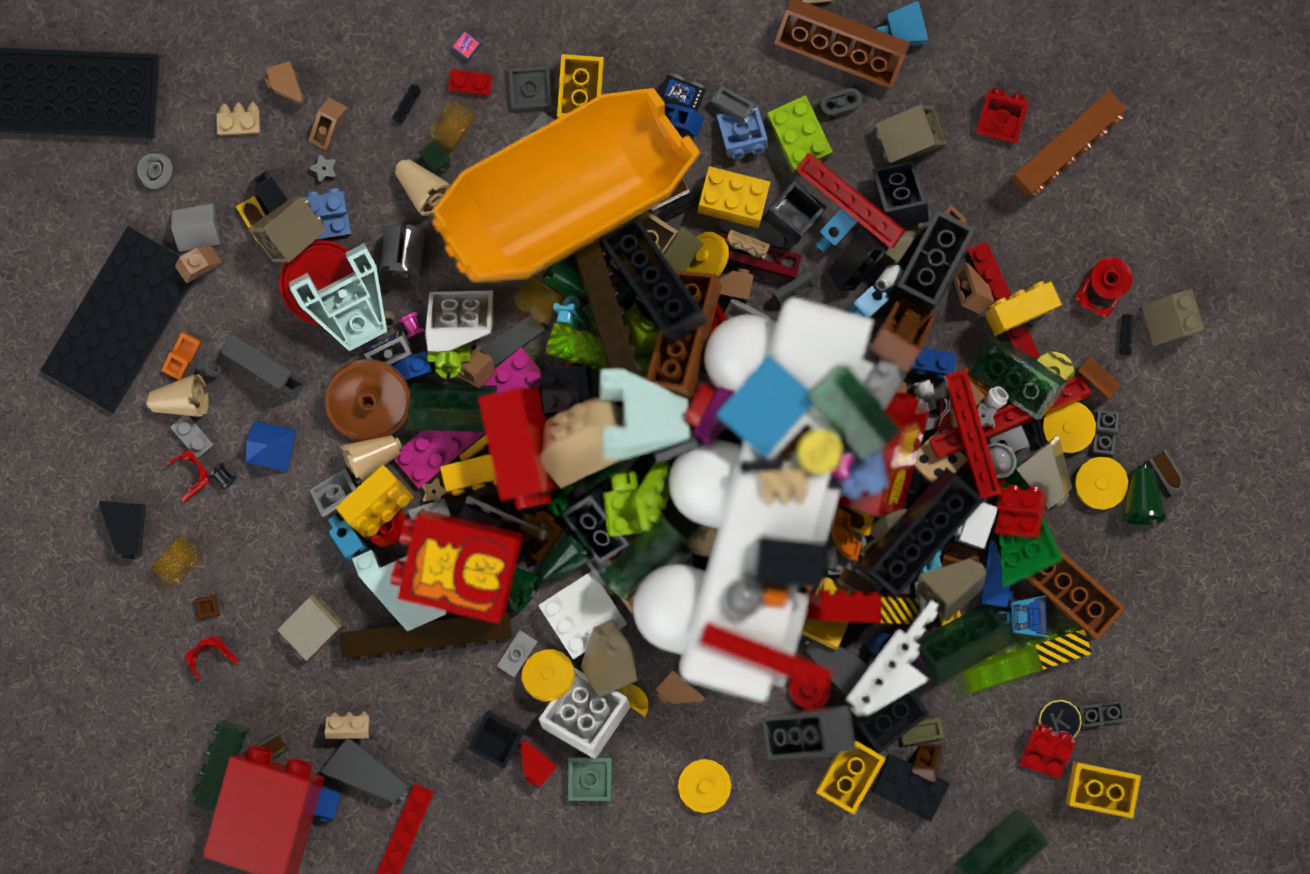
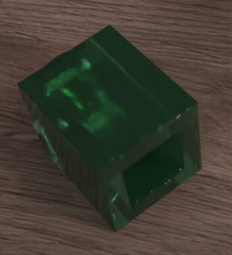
M435 139L418 152L435 175L439 172L444 174L451 167L449 165L452 163L451 158Z

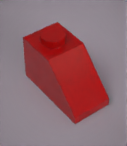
M524 739L521 742L523 771L527 776L525 780L534 787L536 785L541 787L556 769L557 765Z

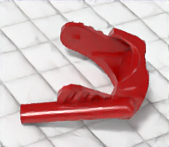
M1090 269L1075 296V300L1079 301V305L1099 315L1109 317L1114 307L1119 303L1122 294H1118L1114 304L1109 308H1097L1091 304L1087 295L1091 282L1092 269Z
M190 449L166 463L169 466L178 460H189L198 467L199 481L187 490L188 493L181 498V501L184 503L210 482L207 471Z
M216 635L204 638L184 656L187 664L199 680L202 677L197 671L196 660L198 655L206 648L216 647L234 664L239 662L236 656Z

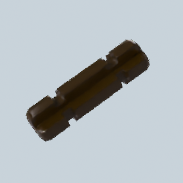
M805 424L800 429L801 432L797 433L785 445L786 448H783L778 453L779 458L787 462L791 458V454L797 451L800 440L805 434L812 431L813 428Z

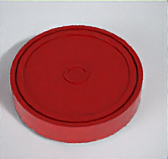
M313 241L290 262H284L279 278L280 293L287 308L300 320L311 325L321 326L300 307L290 289L289 282L308 273L316 289L319 291L355 272L346 256V252L350 251L346 247L332 241Z

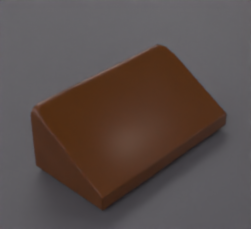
M921 744L915 759L913 772L932 782H936L942 761L941 745Z

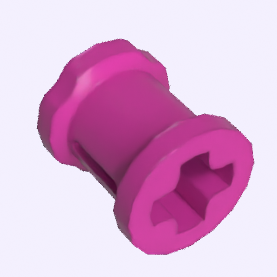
M416 312L399 319L408 333V339L425 332L416 318Z
M841 453V460L835 469L830 472V476L841 481L849 480L850 476L848 473L854 458Z

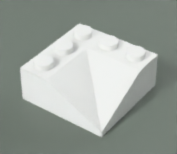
M493 291L429 292L426 325L428 351H450L491 333L494 324Z
M592 571L538 605L573 659L586 651L594 627L612 619L619 629L627 624Z
M574 668L575 681L571 690L562 698L551 701L539 718L542 729L596 759L630 709V704L627 697L616 691L598 698L585 674Z

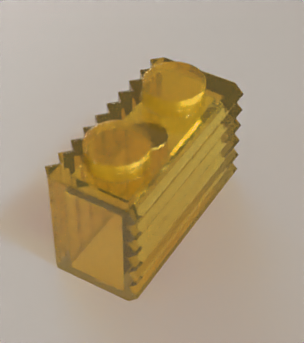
M456 101L445 106L442 111L444 116L440 122L436 121L430 129L432 139L452 152L476 119L474 113Z
M531 276L517 292L513 302L516 303L520 310L531 313L538 322L549 325L557 314L553 309L554 303L563 305L565 299Z
M178 536L154 565L151 566V569L169 585L174 583L178 585L185 578L184 572L188 567L192 569L199 562L200 558L198 556L201 552L184 537Z

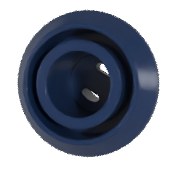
M889 633L873 635L868 641L870 654L876 658L892 635Z

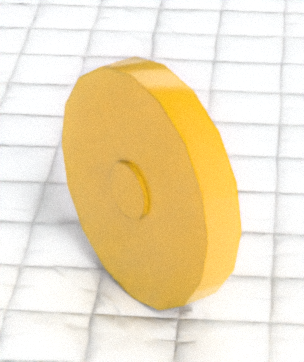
M704 232L696 237L703 245L697 251L696 256L686 271L716 274L718 277L727 264L729 256L728 244L725 238L714 232Z
M1074 402L1046 414L1043 419L1042 430L1046 442H1049L1057 435L1060 438L1063 453L1072 454L1082 451L1091 443L1095 436L1096 422L1093 414L1085 405Z
M1097 457L1089 459L1080 466L1075 475L1074 486L1077 496L1085 505L1093 509L1104 510L1115 507L1123 500L1128 490L1129 481L1126 471L1120 463L1111 458Z
M554 649L542 650L533 654L526 661L522 669V682L526 691L533 698L540 701H555L562 698L571 690L575 681V670L571 660L563 652Z
M700 759L691 762L683 769L679 776L678 790L686 806L696 812L708 813L716 811L726 803L730 796L731 781L729 774L722 765L714 760Z

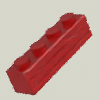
M705 381L704 385L700 384L685 413L687 415L685 418L686 422L697 427L717 389L715 385Z

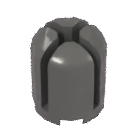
M402 224L388 226L383 236L379 275L382 276L383 273L393 276L392 280L411 282L413 277H418L420 280L425 245L424 232L414 225H406L402 256L404 236Z

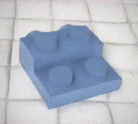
M758 106L746 123L726 113L717 115L727 158L732 157L738 160L747 153L753 152V154L758 155L768 148V139Z
M339 188L327 190V194L319 195L318 192L306 193L304 198L310 203V209L322 219L323 226L326 229L314 241L352 235L346 197L343 191L340 192Z
M881 444L841 451V453L854 458L848 473L850 476L849 480H839L842 496L848 495L849 499L862 497L861 492L869 491V495L882 493V488L889 487Z

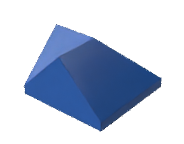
M255 421L247 439L246 463L288 471L296 430Z

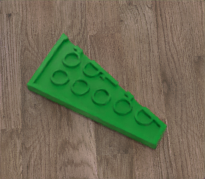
M1014 452L1015 457H1016V468H1017V467L1020 465V462H1019V459H1018L1016 453ZM1015 468L1012 474L1004 478L1006 483L1000 487V491L1001 488L1007 489L1008 485H1015L1020 487V490L1027 491L1030 486ZM998 494L997 496V504L999 501L1000 494ZM1044 515L1039 538L999 534L1002 554L1001 567L1003 570L1002 585L1004 588L1063 561Z

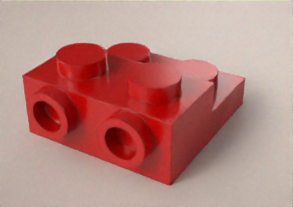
M993 87L992 91L987 90L976 133L1017 143L1029 102L1025 99V95L1013 93L1010 96L1004 94L1005 90Z
M1008 485L1007 489L1001 488L997 506L999 515L995 532L1002 535L1039 538L1047 500L1044 493L1036 487H1029L1028 491L1020 490V487L1015 485Z
M1033 724L1019 764L1060 779L1066 762H1069L1074 749L1075 739L1068 732L1060 731L1059 733L1053 731L1047 725L1040 724L1038 726Z

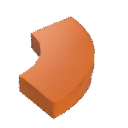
M836 506L830 525L833 541L845 558L851 562H857L862 541L855 536L852 530L851 514Z

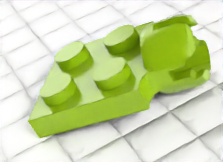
M472 341L450 351H428V362L436 363V372L441 377L447 378V371H451V378H454L461 371L462 362L471 361Z
M629 471L612 474L611 492L604 493L608 536L651 532V529L649 531L641 529L635 495L639 490L636 473Z

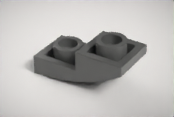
M1097 410L1092 454L1114 456L1119 412Z
M1123 700L1080 706L1083 727L1126 722Z

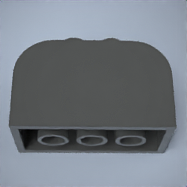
M937 210L898 283V288L938 307L975 238L976 229Z
M849 705L801 709L762 717L768 760L826 756L856 749Z

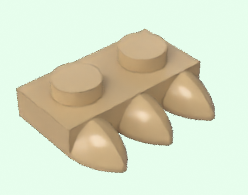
M238 102L233 109V113H231L229 107L223 103L217 113V134L219 136L261 134L258 106L252 102L247 112H245L243 106Z
M730 230L726 239L730 248L744 250L756 258H765L770 246L768 243L734 230Z
M806 469L761 471L762 495L769 506L775 501L776 493H778V497L784 505L789 502L792 492L795 500L799 504L803 503L807 494Z
M700 525L696 532H693L692 536L689 537L687 548H690L694 555L710 558L717 529Z
M350 711L345 716H339L336 712H333L329 717H326L325 737L326 739L369 738L370 717L365 711L359 716H354Z

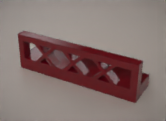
M721 233L720 236L727 239L728 234ZM769 246L768 251L773 252L777 259L773 262L763 260L762 257L756 258L745 255L741 250H738V252H736L737 250H729L727 261L795 280L802 255ZM786 257L796 258L794 268L784 266L781 260Z

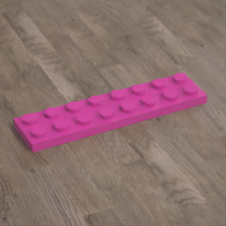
M520 348L495 369V374L480 388L473 387L399 450L400 455L394 460L420 489L441 471V466L449 465L486 433L478 397L517 388L539 389L541 387V370L526 352Z

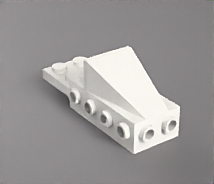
M931 600L925 605L905 633L900 630L894 632L845 698L844 702L851 706L850 711L858 717H865L927 681V677L909 664L920 653L917 650L920 645L915 641L926 630L923 628L924 624L931 623L938 614L936 608L939 605Z

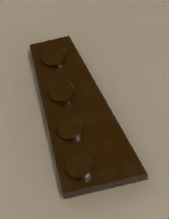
M489 493L487 496L467 497L465 504L471 507L479 505L482 507V512L489 515L502 516L501 520L506 523L520 524L519 529L543 540L554 539L557 531L550 528L551 524L542 520H535L534 515L531 513L520 512L516 509V505L500 501V497Z

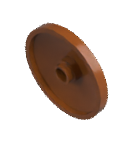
M373 359L357 360L341 367L329 381L325 395L326 412L332 424L344 435L360 441L393 435L405 423L411 405L410 389L401 373L391 365Z

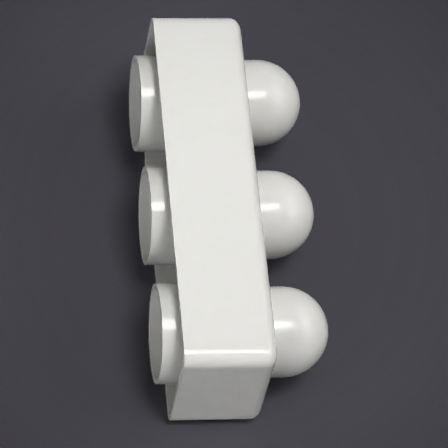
M790 298L782 306L776 321L756 315H739L724 321L713 331L705 348L704 361L707 374L717 389L723 387L736 392L769 355L819 397L775 447L767 459L779 458L778 453L783 448H786L785 445L797 433L801 432L800 429L805 424L811 426L813 430L822 429L829 431L839 440L841 434L853 437L864 407L861 390H863L867 380L871 377L877 359L872 351L869 350L872 343L867 342L873 319L799 298ZM715 439L712 446H707L706 443L698 441V448L679 454L675 459L669 475V490L674 504L685 517L698 524L717 529L706 570L674 564L660 567L651 572L641 582L636 591L633 602L634 619L639 631L650 643L658 648L681 654L679 668L685 680L765 703L770 686L783 688L787 677L699 643L706 623L709 622L789 654H795L806 612L808 595L797 593L798 586L788 585L786 608L762 604L760 610L754 615L738 617L732 614L726 607L724 601L725 591L734 580L747 578L754 581L759 536L825 543L841 488L840 482L832 478L830 472L816 474L806 469L807 494L803 503L799 504L792 492L789 502L784 505L780 501L778 493H776L775 501L769 506L762 495L761 472L750 471L749 473H741L739 466L740 461L749 460V462H752V460L766 459L765 457H762L744 439L741 446ZM797 451L791 454L792 456L787 462L783 461L782 470L805 469L798 459ZM755 581L762 589L764 602L766 582Z

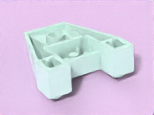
M365 243L346 252V256L355 272L319 291L316 289L308 273L289 282L290 289L300 307L349 351L387 332L377 268Z
M601 369L599 380L600 401H623L624 427H604L602 437L603 459H627L690 439L689 423L685 421L687 417L685 413L688 409L686 398L626 370Z
M372 550L352 558L361 580L407 632L447 614L445 610L397 599L400 587L390 584L395 562L381 567L377 556ZM407 556L399 560L406 562Z

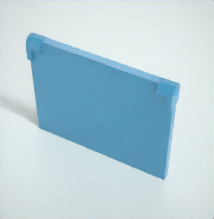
M768 355L716 416L755 448L762 457L767 459L775 447L819 397Z

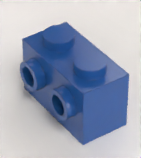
M922 348L910 370H914V374L926 375L927 372L935 374L934 377L945 379L944 375L954 372L956 353Z

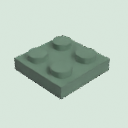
M569 757L568 801H611V757H597L596 759L592 757Z

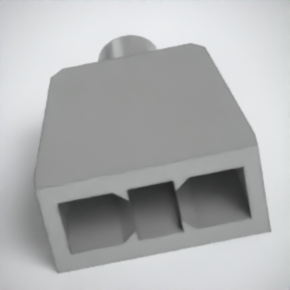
M1021 425L990 438V443H987L989 445L1005 440L1008 444L1007 446L1013 452L1030 446Z

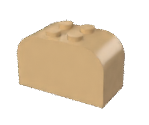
M593 398L577 404L563 413H558L544 424L541 460L545 470L560 488L621 460L603 459L602 437L604 427H624V413L614 401H600V398Z

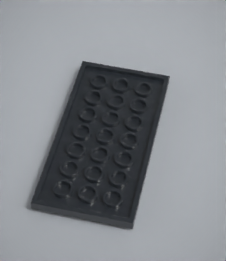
M0 48V132L155 139L160 56L158 54Z
M127 226L40 371L114 414L194 282L192 280L186 283L175 267L180 256Z

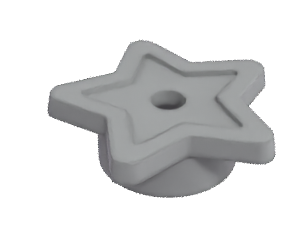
M319 155L317 164L311 166L310 170L317 173L319 182H322L326 177H336L333 170L336 160H326L322 155Z
M980 403L978 413L982 427L988 425L995 426L993 416L997 412L996 409H987L983 403Z

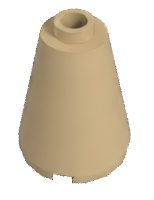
M410 159L401 160L396 165L395 175L418 213L422 216L433 214L434 207L440 202L451 185Z
M197 374L155 389L146 398L147 407L152 412L195 417L203 416L202 414L207 413L209 406L208 393L204 395L203 387H206L205 381Z
M390 435L344 444L340 448L345 451L342 453L351 475L355 474L357 479L354 481L358 485L363 483L382 465L386 466L398 457L402 446L398 438L394 439Z

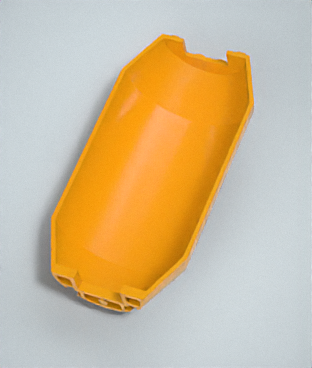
M654 88L602 94L461 172L433 209L435 219L432 220L435 229L441 232L447 244L445 246L447 254L450 258L454 257L456 259V266L460 273H466L471 281L486 282L527 279L667 200L696 161L700 151L689 136L682 139L666 117L665 103Z

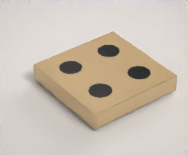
M937 431V432H936L932 437H930L929 439H931V438H933V437H935V436L940 435V433ZM928 439L919 449L914 468L932 484L946 467L956 474L968 460L960 451L938 460L929 445Z

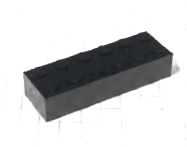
M637 217L600 238L604 248L671 345L707 322L702 309Z
M946 467L860 564L898 597L984 500Z

